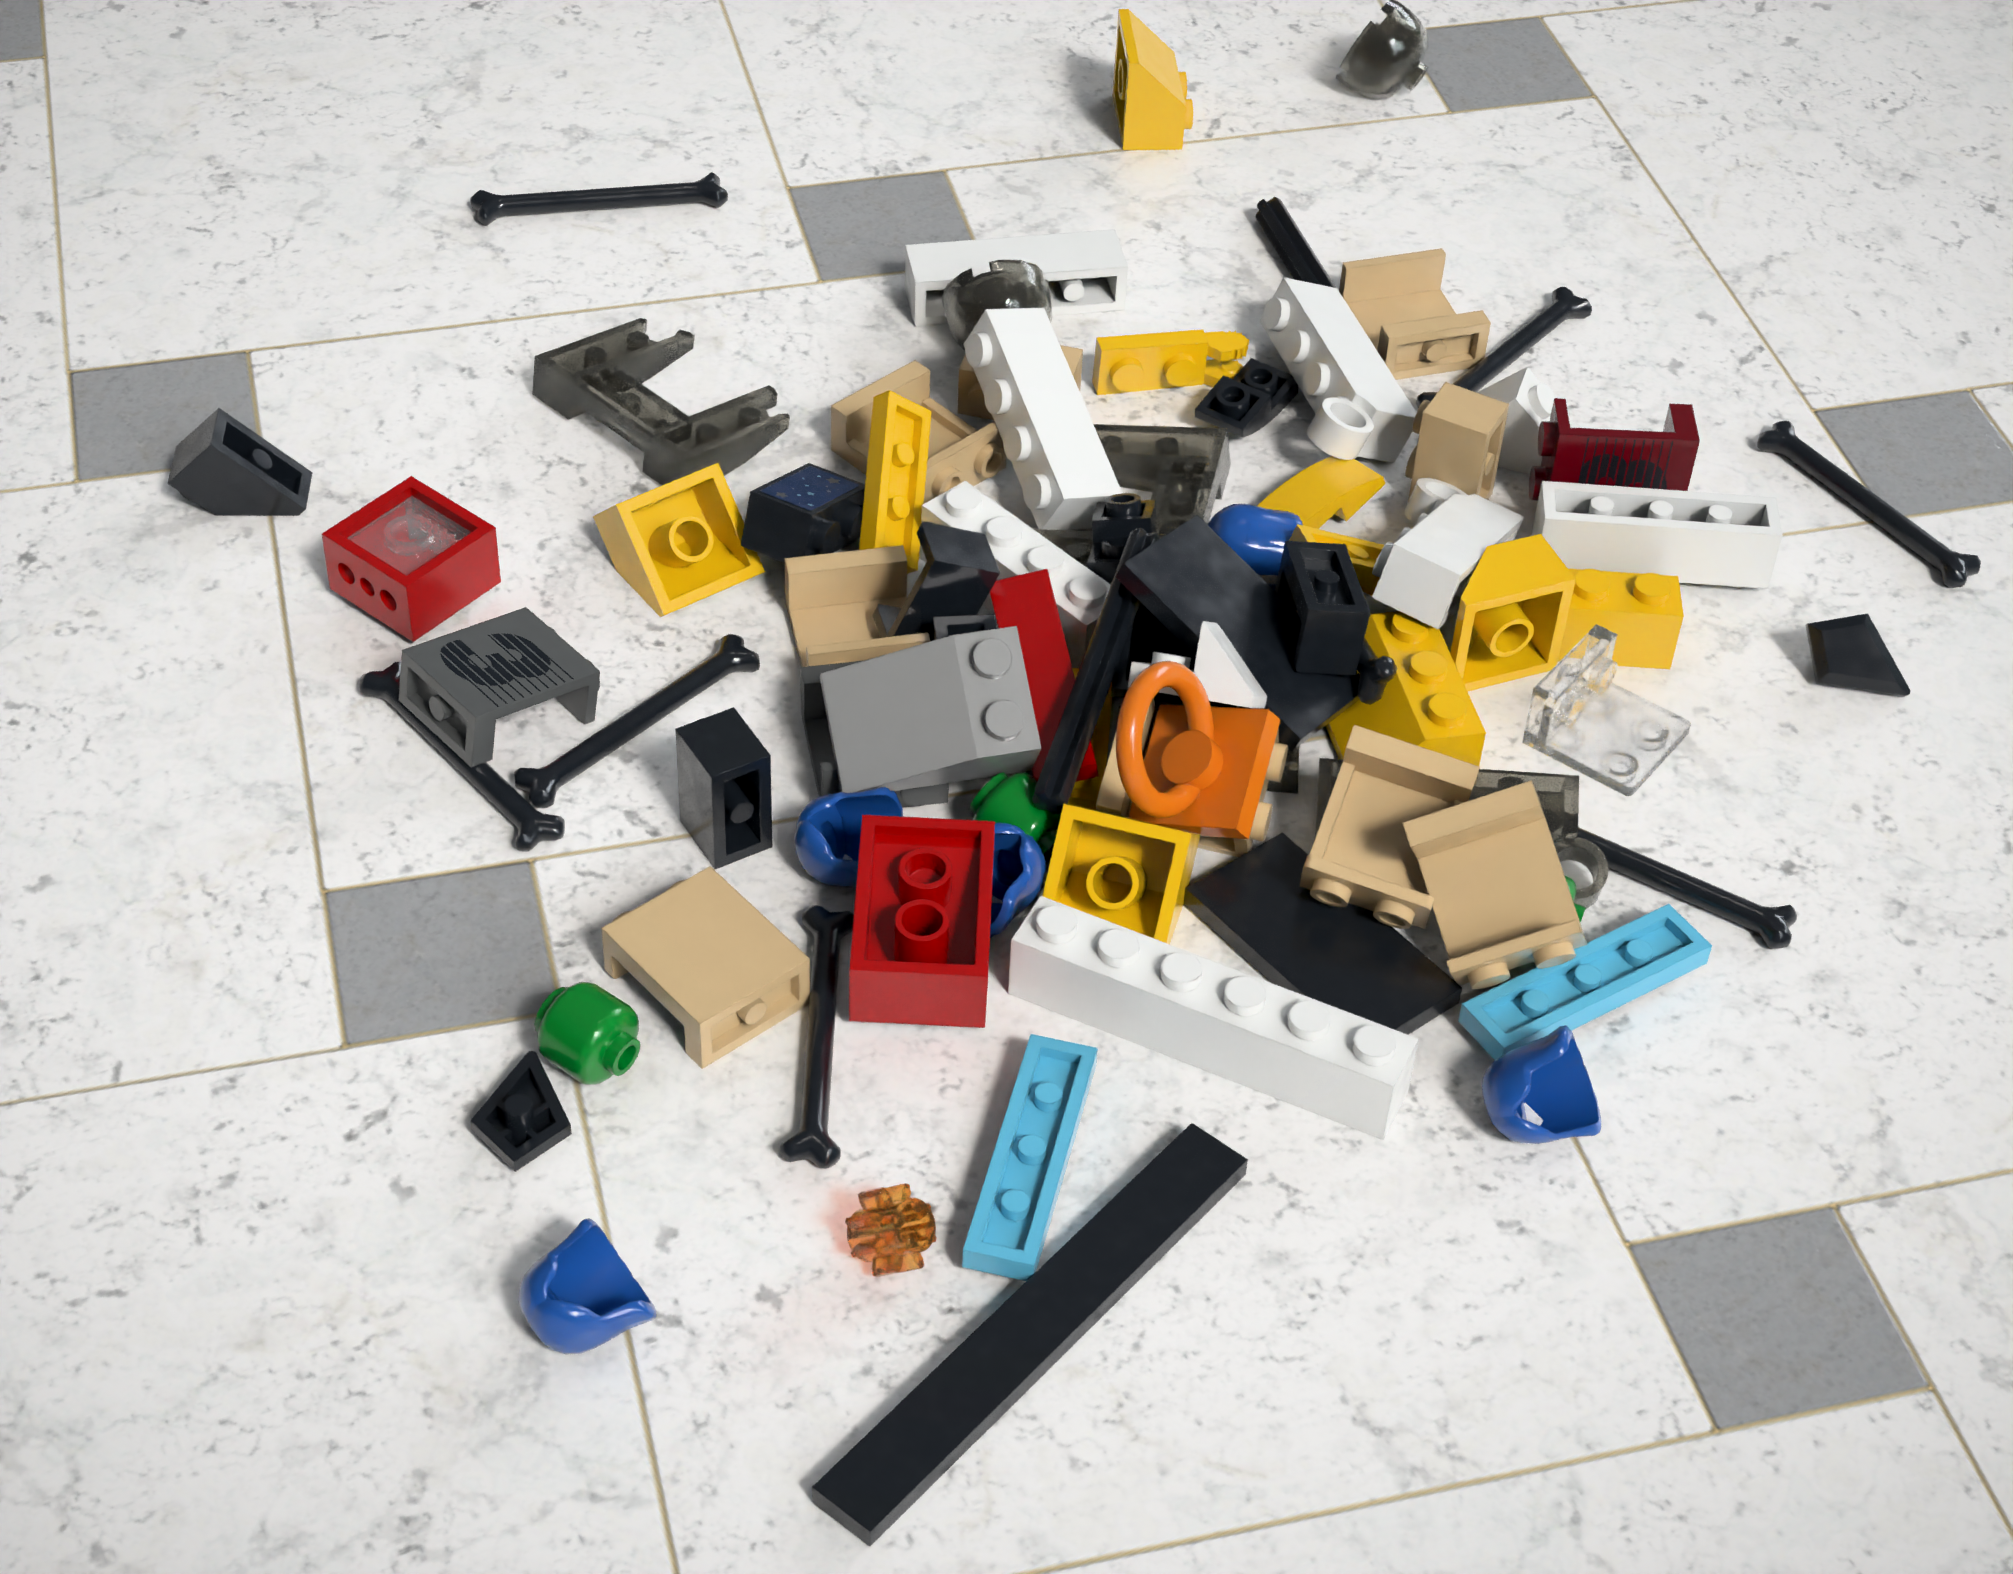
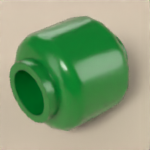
M1004 772L999 773L986 783L973 799L969 808L974 813L973 820L1009 823L1020 827L1027 835L1034 838L1041 848L1046 863L1052 856L1061 813L1053 815L1048 810H1039L1035 807L1032 797L1037 781L1030 774L1020 772L1008 777Z
M579 982L570 987L556 989L546 998L536 1015L534 1026L538 1034L537 1043L541 1055L549 1063L583 1084L596 1085L609 1079L613 1074L615 1076L623 1075L631 1068L640 1051V1041L637 1039L639 1032L638 1015L630 1005L594 983Z

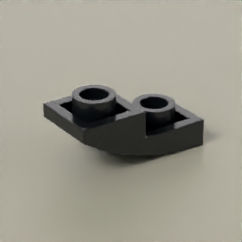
M1250 358L1234 379L1224 375L1195 408V417L1240 437H1246L1266 426L1298 394V384L1291 374Z
M1121 493L1107 497L1105 502H1097L1092 518L1093 546L1087 562L1088 569L1111 585L1130 532L1137 528H1142L1147 533L1155 532L1156 500H1141V497L1137 494Z

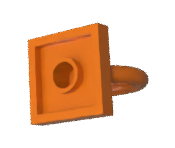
M1162 661L1148 666L1134 679L1127 690L1120 708L1116 729L1118 771L1123 787L1132 801L1128 818L1201 834L1200 836L1249 839L1280 719L1269 709L1211 707L1208 695L1201 681L1185 665L1173 661ZM1170 687L1179 695L1183 705L1160 704L1143 761L1142 733L1148 708L1153 698L1161 689Z

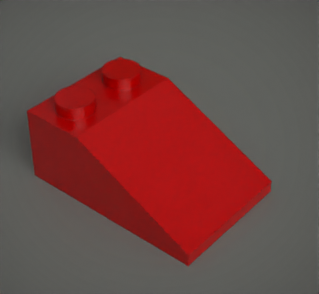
M862 815L849 969V1021L985 1028L995 821Z

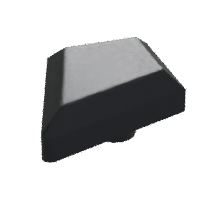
M1868 613L1805 625L1816 684L1901 697L1910 694L1909 686Z
M529 1051L470 1120L471 1130L515 1172L572 1134L571 1124L535 1051Z

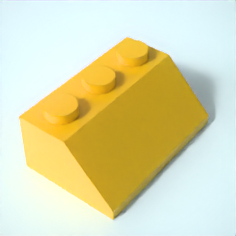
M1400 611L1371 614L1364 638L1378 658L1382 656L1392 658L1397 671L1394 678L1386 684L1382 698L1379 701L1369 705L1358 700L1326 725L1340 764L1342 765L1345 749L1353 726L1357 725L1479 766L1486 731L1440 629H1436Z

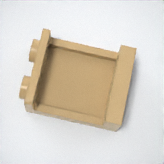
M916 360L831 405V450L865 475L874 396L890 390L932 411L924 504L964 481L975 486L1006 468L1003 440L995 421L977 430L930 398V370Z
M1354 725L1345 749L1343 763L1310 854L1307 855L1304 863L1300 886L1309 889L1310 895L1324 904L1334 907H1346L1350 903L1374 911V918L1388 926L1409 929L1411 925L1425 929L1434 897L1428 894L1418 859L1410 848L1403 822L1469 801L1480 767Z
M711 866L686 880L676 882L664 893L632 911L620 914L611 923L601 928L605 971L614 979L630 972L684 1025L685 1052L701 1069L809 1005L810 958Z

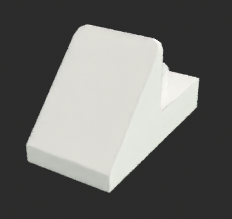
M1203 621L1195 667L1191 671L1201 681L1209 701L1248 708H1265L1266 693L1223 630L1215 622ZM1153 652L1151 663H1131L1128 687L1144 669L1154 663L1173 661L1189 668L1191 658ZM1165 687L1159 691V693L1179 696L1170 687Z

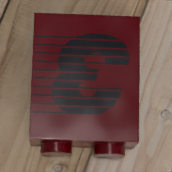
M1554 398L1550 421H1541L1539 426L1538 454L1542 456L1541 466H1532L1530 471V500L1538 501L1542 481L1688 491L1700 442L1693 405L1669 403L1663 432L1570 428L1566 399Z

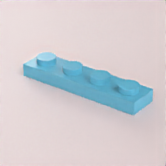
M1667 904L1588 942V945L1574 949L1576 956L1568 962L1543 969L1536 967L1462 1003L1458 1022L1496 1060L1515 1048L1547 1036L1560 1026L1566 1025L1572 1031L1707 964L1712 945L1670 904Z
M1030 1034L963 1247L962 1267L1027 1281L1036 1273L1095 1072L1098 1048Z

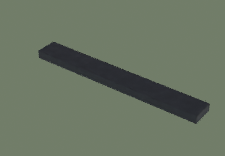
M1191 1123L813 1485L812 1502L868 1546H871L1246 1175L1248 1159Z

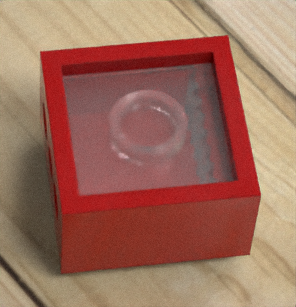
M412 476L322 533L330 589L412 642L501 582L496 527Z

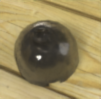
M1389 0L1380 9L1387 14V17L1381 24L1373 23L1372 21L1368 23L1342 61L1340 68L1344 71L1336 75L1335 79L1363 97L1373 99L1393 97L1403 87L1412 91L1429 68L1422 62L1428 49V33L1422 21L1398 0Z
M996 260L989 262L990 272L981 273L974 277L972 268L960 273L947 284L941 296L947 326L953 340L964 351V342L986 309L1044 308L1051 323L1053 314L1047 279L1045 280L1042 270L1036 264L1023 260Z

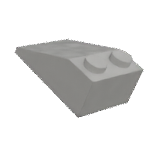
M1017 626L951 635L820 674L841 792H862L880 787L889 788L890 791H899L993 777L1002 772L1013 774L1031 771L1041 751Z

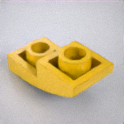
M1330 456L1314 463L1288 479L1257 506L1265 509L1292 512L1300 517L1303 526L1319 529L1334 514L1347 522L1386 483L1383 476L1355 459L1343 460Z

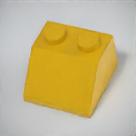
M1118 9L1112 96L1122 149L1182 150L1184 129H1192L1193 126L1192 99H1186V72H1178L1174 51L1129 9Z
M719 463L618 503L593 516L616 571L660 617L765 572L757 552L741 546L745 523Z
M1542 534L1487 546L1460 597L1450 654L1467 692L1556 670L1576 579Z
M1568 569L1576 580L1558 662L1670 670L1684 617L1678 576L1659 575L1656 573L1640 574L1599 571L1596 569Z
M1063 804L1042 896L1170 944L1184 905L1185 888L1189 886L1201 834L1081 806Z

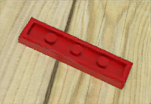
M1048 569L996 580L990 591L998 628L1017 626L1041 744V751L1032 767L1033 777L1036 781L1039 779L1075 682ZM1091 740L1076 782L1099 777Z

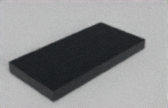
M1198 515L1123 563L1115 577L1195 657L1202 622H1215L1220 626L1267 695L1265 708L1255 709H1269L1280 719L1278 728L1279 740L1283 744L1288 745V749L1291 752L1360 700L1357 695L1360 675L1357 671L1356 675L1299 673L1296 671L1293 660L1302 624L1299 614Z
M1283 832L1185 888L1184 904L1275 985L1407 1035L1449 1010L1460 1001L1462 987L1397 930L1374 918V911L1350 903L1346 907L1330 906L1313 898L1310 895L1309 889L1301 887L1302 870L1308 854Z

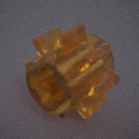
M904 1183L860 1192L858 1198L862 1208L855 1211L851 1217L845 1220L847 1240L852 1250V1257H857L864 1262H872L871 1269L874 1277L923 1268L924 1261L920 1252L927 1250L933 1242H936V1224L929 1203H925L918 1198H910L909 1184Z

